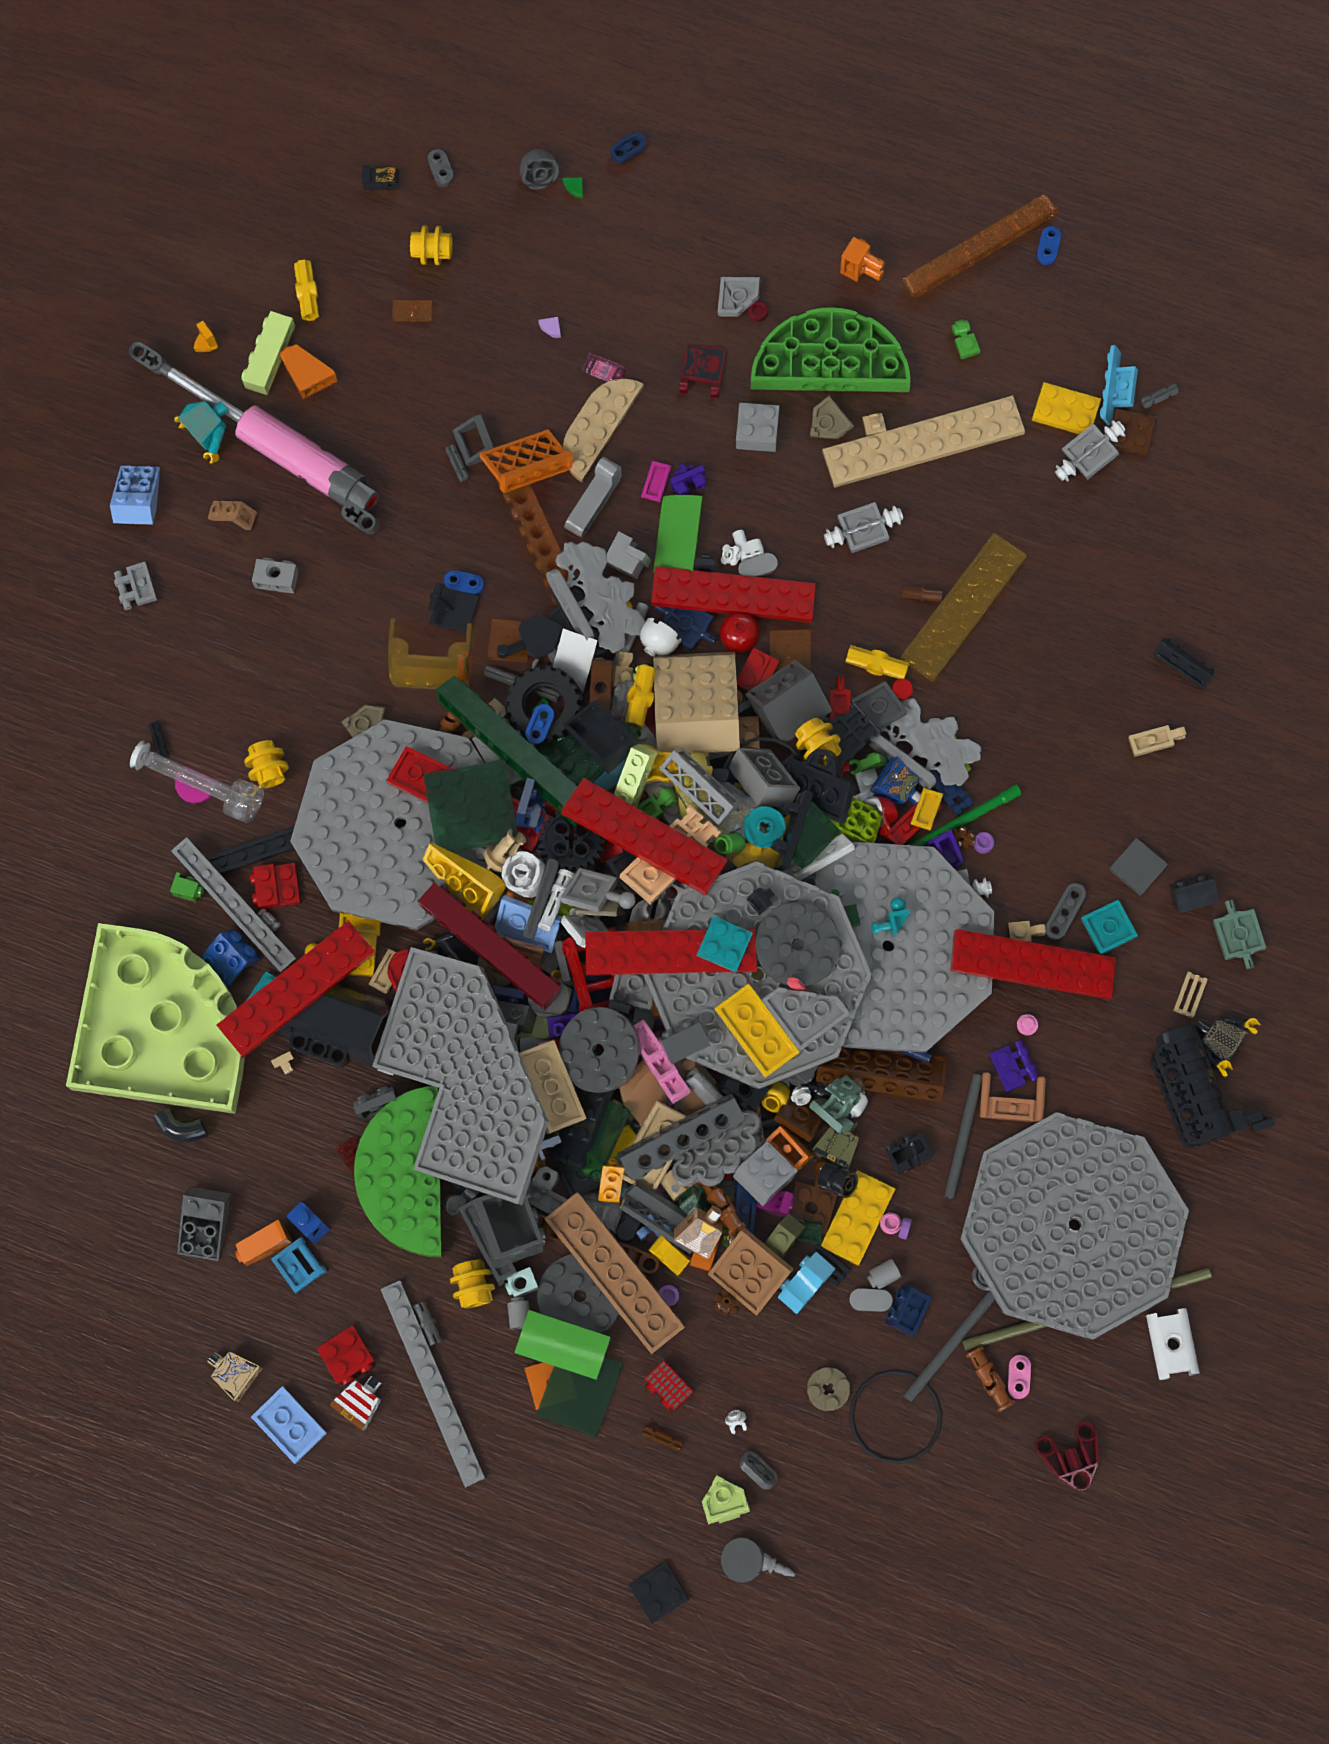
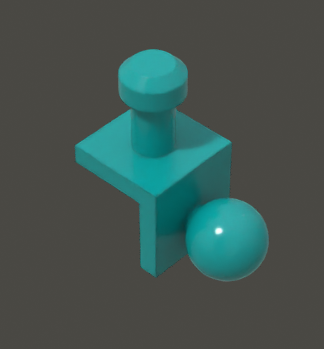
M895 897L891 900L890 907L894 912L888 913L887 922H872L871 931L873 934L876 935L880 931L890 930L891 938L896 937L910 914V910L905 909L906 903L903 898Z

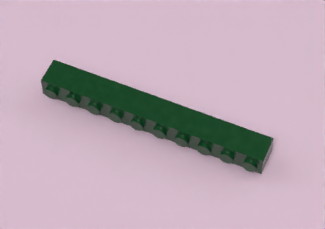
M454 675L436 689L437 701L525 782L527 778L534 779V788L538 789L537 793L561 814V810L578 787L577 783L573 780L570 781L559 767L556 768L546 755L538 752L532 742H527L520 731L514 730L504 717H500L491 705L484 703L480 695L476 692L473 693L463 680H459ZM563 815L573 826L579 824Z

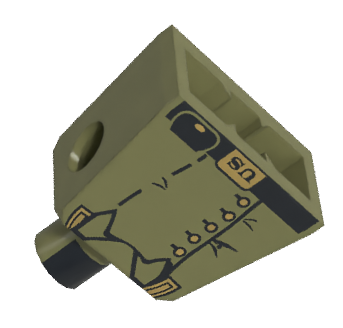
M851 1119L849 1120L854 1125L850 1131L838 1133L830 1126L814 1146L812 1153L849 1170L859 1141V1137L852 1134L857 1123Z

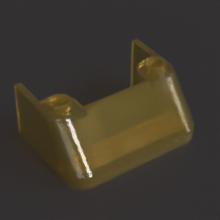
M391 618L388 642L389 679L394 686L437 689L454 675L469 686L475 635L472 623L467 624L466 642L452 644L449 648L448 657L408 654V644L405 640L398 638L399 628L396 620Z

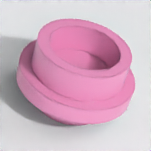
M1025 1014L1017 1021V1029L1023 1035H1032L1038 1028V1021L1032 1015Z
M895 1213L885 1214L880 1221L881 1229L887 1234L897 1233L902 1225L900 1217Z

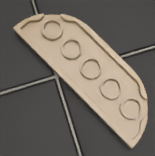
M617 379L604 383L590 395L566 433L563 448L565 451L570 450L573 453V464L569 471L580 482L583 483L643 389V383L631 379Z

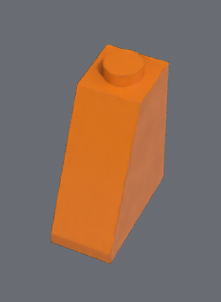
M297 344L288 346L279 353L282 363L303 399L338 382L334 370Z
M277 1220L235 1244L237 1247L235 1255L239 1263L243 1262L248 1266L288 1247L293 1242L285 1224Z

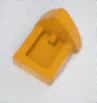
M204 321L196 324L200 334L194 344L195 351L209 352L217 349L218 344Z

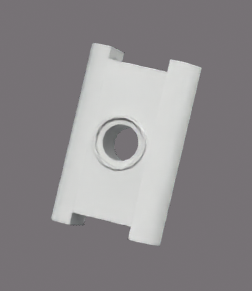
M1178 1309L1175 1315L1157 1317V1313L1146 1315L1159 1380L1169 1379V1374L1188 1371L1189 1376L1199 1374L1200 1371L1187 1309ZM1175 1339L1178 1342V1349H1170L1167 1345L1168 1340Z

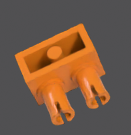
M853 237L841 256L840 273L858 282L863 274L880 281L884 274L885 261L871 254V246L865 240Z
M779 1126L765 1140L797 1171L815 1156L791 1130L784 1126Z

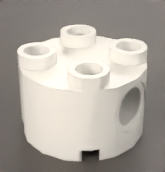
M517 852L513 857H509L503 865L502 879L505 881L508 889L525 898H533L537 895L546 864L543 860L529 852Z

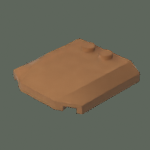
M687 1058L673 1063L682 1079L692 1069L697 1068L712 1082L719 1092L721 1091L716 1086L717 1082L703 1065ZM643 1059L637 1063V1069L630 1080L619 1088L622 1104L640 1126L643 1125L656 1100L663 1104L670 1100ZM690 1090V1094L674 1103L673 1109L678 1111L680 1108L689 1116L706 1107L707 1105L692 1090Z

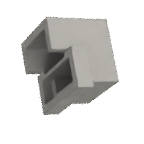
M618 531L606 554L607 565L637 580L643 567L649 568L652 561L646 553L636 549L637 543L632 542L633 538Z

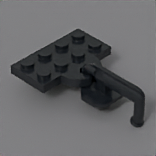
M581 580L577 582L578 584H583ZM576 585L570 587L577 602L584 600L585 592L581 587ZM551 587L550 591L557 607L550 612L547 619L535 615L523 620L519 625V633L522 640L509 646L500 644L497 647V657L499 659L506 658L524 649H527L529 655L534 658L543 657L554 651L556 643L559 645L562 629L575 632ZM586 606L580 607L589 622L594 615L593 612ZM603 621L597 622L599 625L604 624ZM591 626L594 639L597 640L593 658L609 652L610 649H604L599 646V630Z

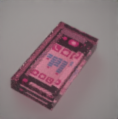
M590 352L582 367L583 373L606 382L622 379L626 370V366Z

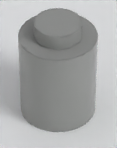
M892 1259L869 1270L870 1275L867 1276L873 1288L877 1287L878 1290L901 1278V1274Z
M524 1297L511 1298V1302L507 1303L510 1329H522L529 1310V1301H524Z

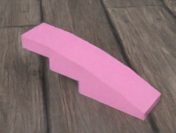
M644 1019L635 1024L634 1026L641 1043V1057L672 1104L690 1094V1089L679 1075L674 1064L668 1061L660 1042Z

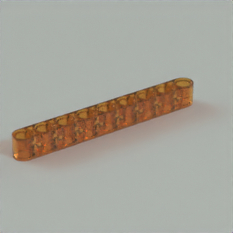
M1043 194L910 273L902 280V284L911 297L916 299L1049 220L1058 212V208L1047 194Z

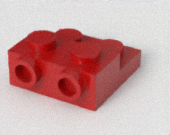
M295 863L253 867V873H250V881L252 885H255L256 892L252 893L254 905L258 904L260 910L263 908L273 909L301 904Z
M353 1325L316 1348L338 1385L343 1384L346 1386L355 1380V1375L360 1372L362 1374L368 1372L373 1368L372 1364L376 1362Z

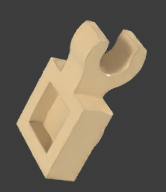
M618 653V664L613 665L612 686L625 687L631 684L633 668H630L629 664L632 662L633 653Z
M1029 921L1008 923L1010 939L1032 942L1031 937L1045 936L1046 933L1045 924L1030 927Z

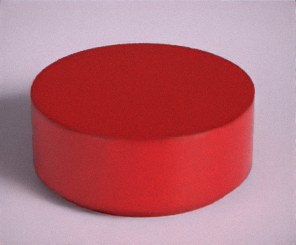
M899 679L892 685L891 690L899 700H904L912 694L913 687L908 680Z

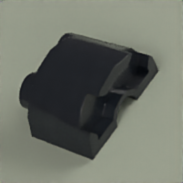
M913 1133L903 1139V1144L897 1146L894 1143L885 1148L886 1155L898 1175L921 1165V1162L934 1156L922 1133L917 1136Z

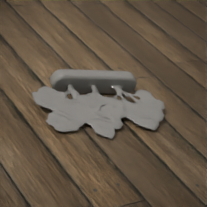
M565 542L564 551L557 555L556 563L561 569L568 571V580L566 582L561 572L553 569L546 573L548 583L575 632L585 636L587 641L588 638L594 639L591 626L598 628L600 633L598 638L599 646L604 649H610L612 653H615L624 648L626 633L632 636H640L642 627L645 624V620L638 610L626 606L627 601L634 595V583L628 581L621 582L619 578L614 576L607 579L603 577V569L607 564L605 549L585 542L577 545L573 542ZM570 565H573L572 570H569ZM576 569H579V577L576 580H573V578H575V576L573 575L574 571ZM581 580L583 584H578L577 582ZM573 585L581 587L585 592L584 600L577 602L570 587ZM586 606L593 612L594 615L589 622L580 607ZM603 621L604 624L599 625L597 622Z
M916 699L899 700L906 709L907 715L889 724L890 730L886 727L880 729L882 732H888L890 741L881 735L878 737L873 735L868 739L870 747L878 754L885 756L888 761L893 757H899L919 778L918 784L924 788L931 789L936 784V778L930 770H937L940 773L941 781L944 785L952 786L956 784L961 786L969 777L965 763H973L981 759L980 745L969 739H955L954 735L958 730L955 717H946L944 720L931 718L927 723H923L920 720L921 709ZM894 726L899 727V734L897 737H894L896 735L895 733H893ZM901 735H905V736H906L905 738L900 739V736H901ZM898 741H907L913 746V750L907 755L895 745ZM915 755L926 758L928 760L926 768L912 758ZM940 762L939 766H934V764Z

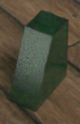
M813 801L810 802L792 858L793 863L801 869L811 864L841 832Z

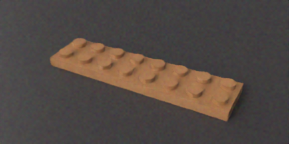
M579 1191L545 1218L553 1231L651 1354L686 1327Z

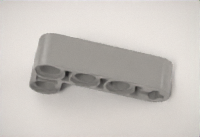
M604 456L599 460L595 468V477L568 517L564 526L565 529L581 538L586 535L621 480L622 470L620 465Z

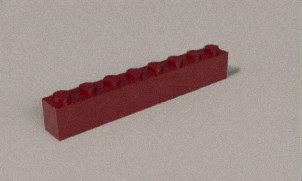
M434 882L419 898V906L545 1011L560 995V983L553 976L547 977L540 965L529 962L527 960L529 957L522 950L516 951L511 947L513 944L506 937H499L496 934L497 930L489 923L485 925L481 922L482 918L475 911L469 912L462 900L458 897L456 899L449 895L451 892L444 885L438 886Z

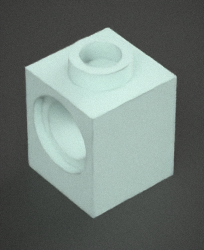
M530 1267L517 1272V1274L508 1278V1282L505 1283L509 1296L513 1294L515 1298L531 1293L539 1288ZM519 1278H523L527 1282L523 1289L515 1287V1282Z

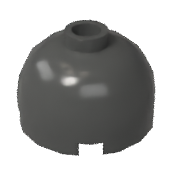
M536 149L522 157L519 172L522 181L530 189H543L548 186L546 183H549L551 180L554 182L557 179L559 167L552 154L545 150Z

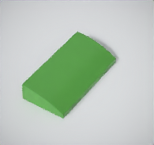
M663 496L653 573H655V566L694 570L702 510V496Z
M528 1310L515 1353L597 1380L610 1337Z

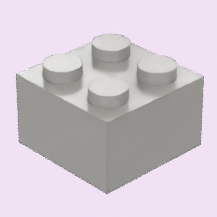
M739 403L736 449L776 452L779 406Z
M767 1141L738 1167L733 1177L762 1206H765L792 1181L798 1171Z

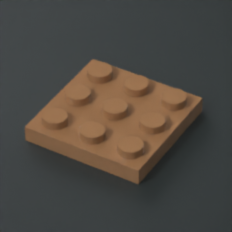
M744 1227L708 1275L757 1316L790 1275L793 1268Z

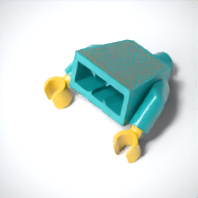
M206 401L187 404L180 416L175 417L174 420L175 422H181L178 428H187L205 450L208 449L209 452L203 455L204 459L211 457L210 464L215 463L219 460L218 450L227 426L221 417L229 409L222 401L214 408H211Z

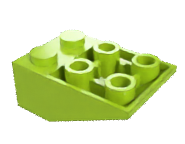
M852 797L846 823H838L814 812L809 828L829 838H835L843 833L851 842L875 843L883 814Z

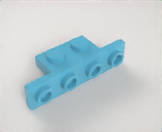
M1111 345L1110 352L1107 355L1109 364L1108 370L1105 372L1103 407L1100 409V416L1107 425H1112L1115 407H1131L1134 405L1138 369L1135 366L1120 367L1121 352L1116 345Z

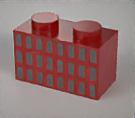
M664 1360L645 1378L648 1382L645 1386L653 1394L657 1392L662 1397L660 1402L668 1410L673 1408L676 1411L694 1393Z

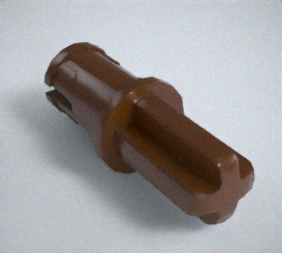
M903 586L902 597L921 600L920 602H923V600L941 602L942 590L924 588V586L922 588Z

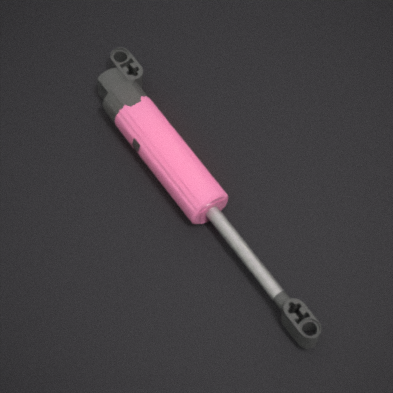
M135 342L130 346V356L152 372L163 374L195 396L206 401L212 407H215L222 401L229 409L225 415L237 422L235 435L238 439L295 476L303 478L309 485L342 505V516L349 523L369 535L376 534L379 531V521L369 512L376 505L380 495L365 485L367 478L364 474L330 452L321 449L319 445L260 407L254 405L245 412H242L169 365L160 354L143 343ZM144 349L143 355L138 357V352ZM151 359H153V360H155L156 362H159V363H158L157 365H155V364H153V363L150 362V361H151ZM350 512L358 514L360 516L359 519L350 515ZM368 520H372V526L370 528H365L366 522Z

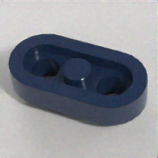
M634 132L615 143L610 149L611 159L615 163L622 164L644 151L646 147L644 135Z

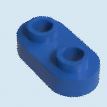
M1054 226L1046 227L1041 234L1037 260L1043 265H1050L1056 260L1061 232ZM1052 233L1054 237H1050L1048 234Z
M453 570L444 577L445 587L476 596L484 590L482 578L475 574ZM454 577L457 578L456 582L450 581ZM476 582L477 584L476 586H470V583Z
M541 704L535 708L526 729V738L534 745H539L545 741L554 720L555 714L549 705ZM547 712L548 717L546 719H542L541 713ZM535 731L540 732V736L538 738L533 737V733Z

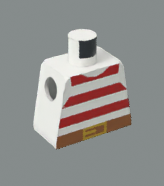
M372 1376L364 1386L355 1380L331 1402L330 1406L358 1428L365 1431L380 1404L381 1399L374 1395L381 1383Z

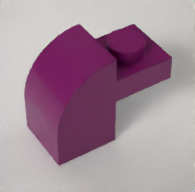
M786 1191L779 1192L765 1206H762L757 1201L756 1209L786 1217L790 1214L795 1197H793L792 1193Z

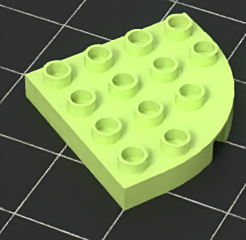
M98 923L66 1086L74 1091L236 1114L245 1057H241L216 1026V1024L237 1009L231 993L212 967L184 944L152 931Z

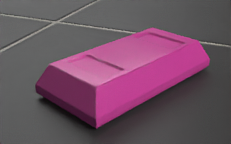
M652 461L642 491V498L657 502L661 501L671 465Z

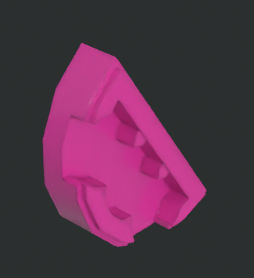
M177 774L175 788L178 795L185 802L196 804L207 801L212 797L213 792Z

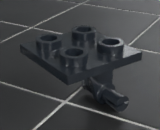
M436 582L434 592L430 594L431 601L428 610L432 611L429 624L468 634L479 596L446 588L442 583Z

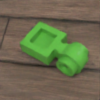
M963 319L955 321L951 327L954 336H959V338L955 339V345L960 358L965 359L980 354L974 333L967 335V332H970L968 321Z
M667 787L658 793V799L655 795H651L637 808L658 819L666 813L662 806L667 808L674 806L677 803V796L672 789L670 790Z

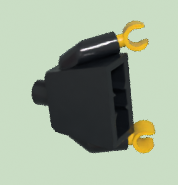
M451 932L437 936L435 940L426 938L423 941L424 944L432 943L431 947L425 949L426 951L436 950L437 955L479 966V956Z

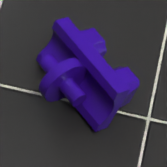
M683 462L678 463L679 470L674 471L675 477L670 479L672 492L676 491L678 495H688L690 491L687 485L694 483L697 490L706 487L703 465L693 468L692 464L685 466Z
M579 1013L546 1017L549 1039L560 1038L570 1020Z

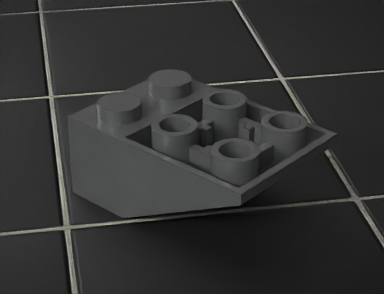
M196 1187L188 1188L183 1195L177 1254L219 1261L229 1215L231 1193Z

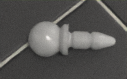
M763 1553L762 1571L768 1570L769 1573H772L774 1570L785 1576H795V1572L789 1567L776 1563V1558L772 1559L770 1555Z

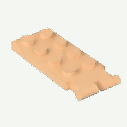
M692 806L687 808L686 813L688 814L681 821L677 818L670 825L671 828L707 848V843L713 837L718 838L722 834L709 820L703 825L701 822L705 817ZM638 857L620 874V878L650 905L676 880Z

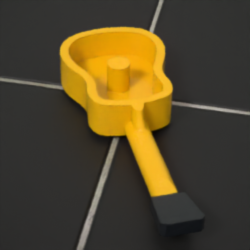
M641 744L658 752L646 784L656 781L664 783L673 782L659 769L671 753L660 752L652 746ZM672 760L667 768L672 773H679L678 765ZM727 769L706 770L718 782H727L729 773Z

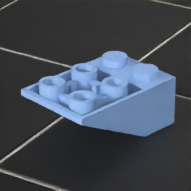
M120 466L110 503L113 523L153 525L157 508L160 467Z

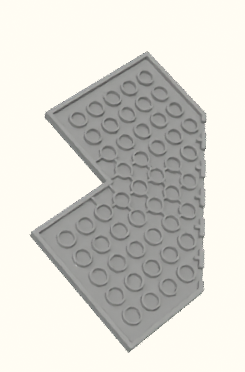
M411 947L372 1067L439 1088L413 1170L523 1205L549 1121L485 971L482 967Z

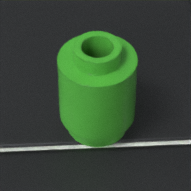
M737 832L720 835L715 841V849L722 855L740 853L745 847L743 836Z

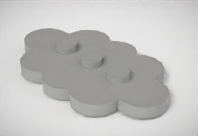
M750 1110L741 1111L745 1121L742 1122L740 1127L724 1131L721 1137L705 1141L702 1147L692 1152L686 1151L685 1155L679 1158L672 1169V1175L676 1183L681 1186H691L700 1181L706 1186H715L723 1180L725 1174L736 1172L742 1160L748 1159L757 1151V1141L754 1136L761 1128L758 1114ZM725 1115L717 1123L723 1122Z

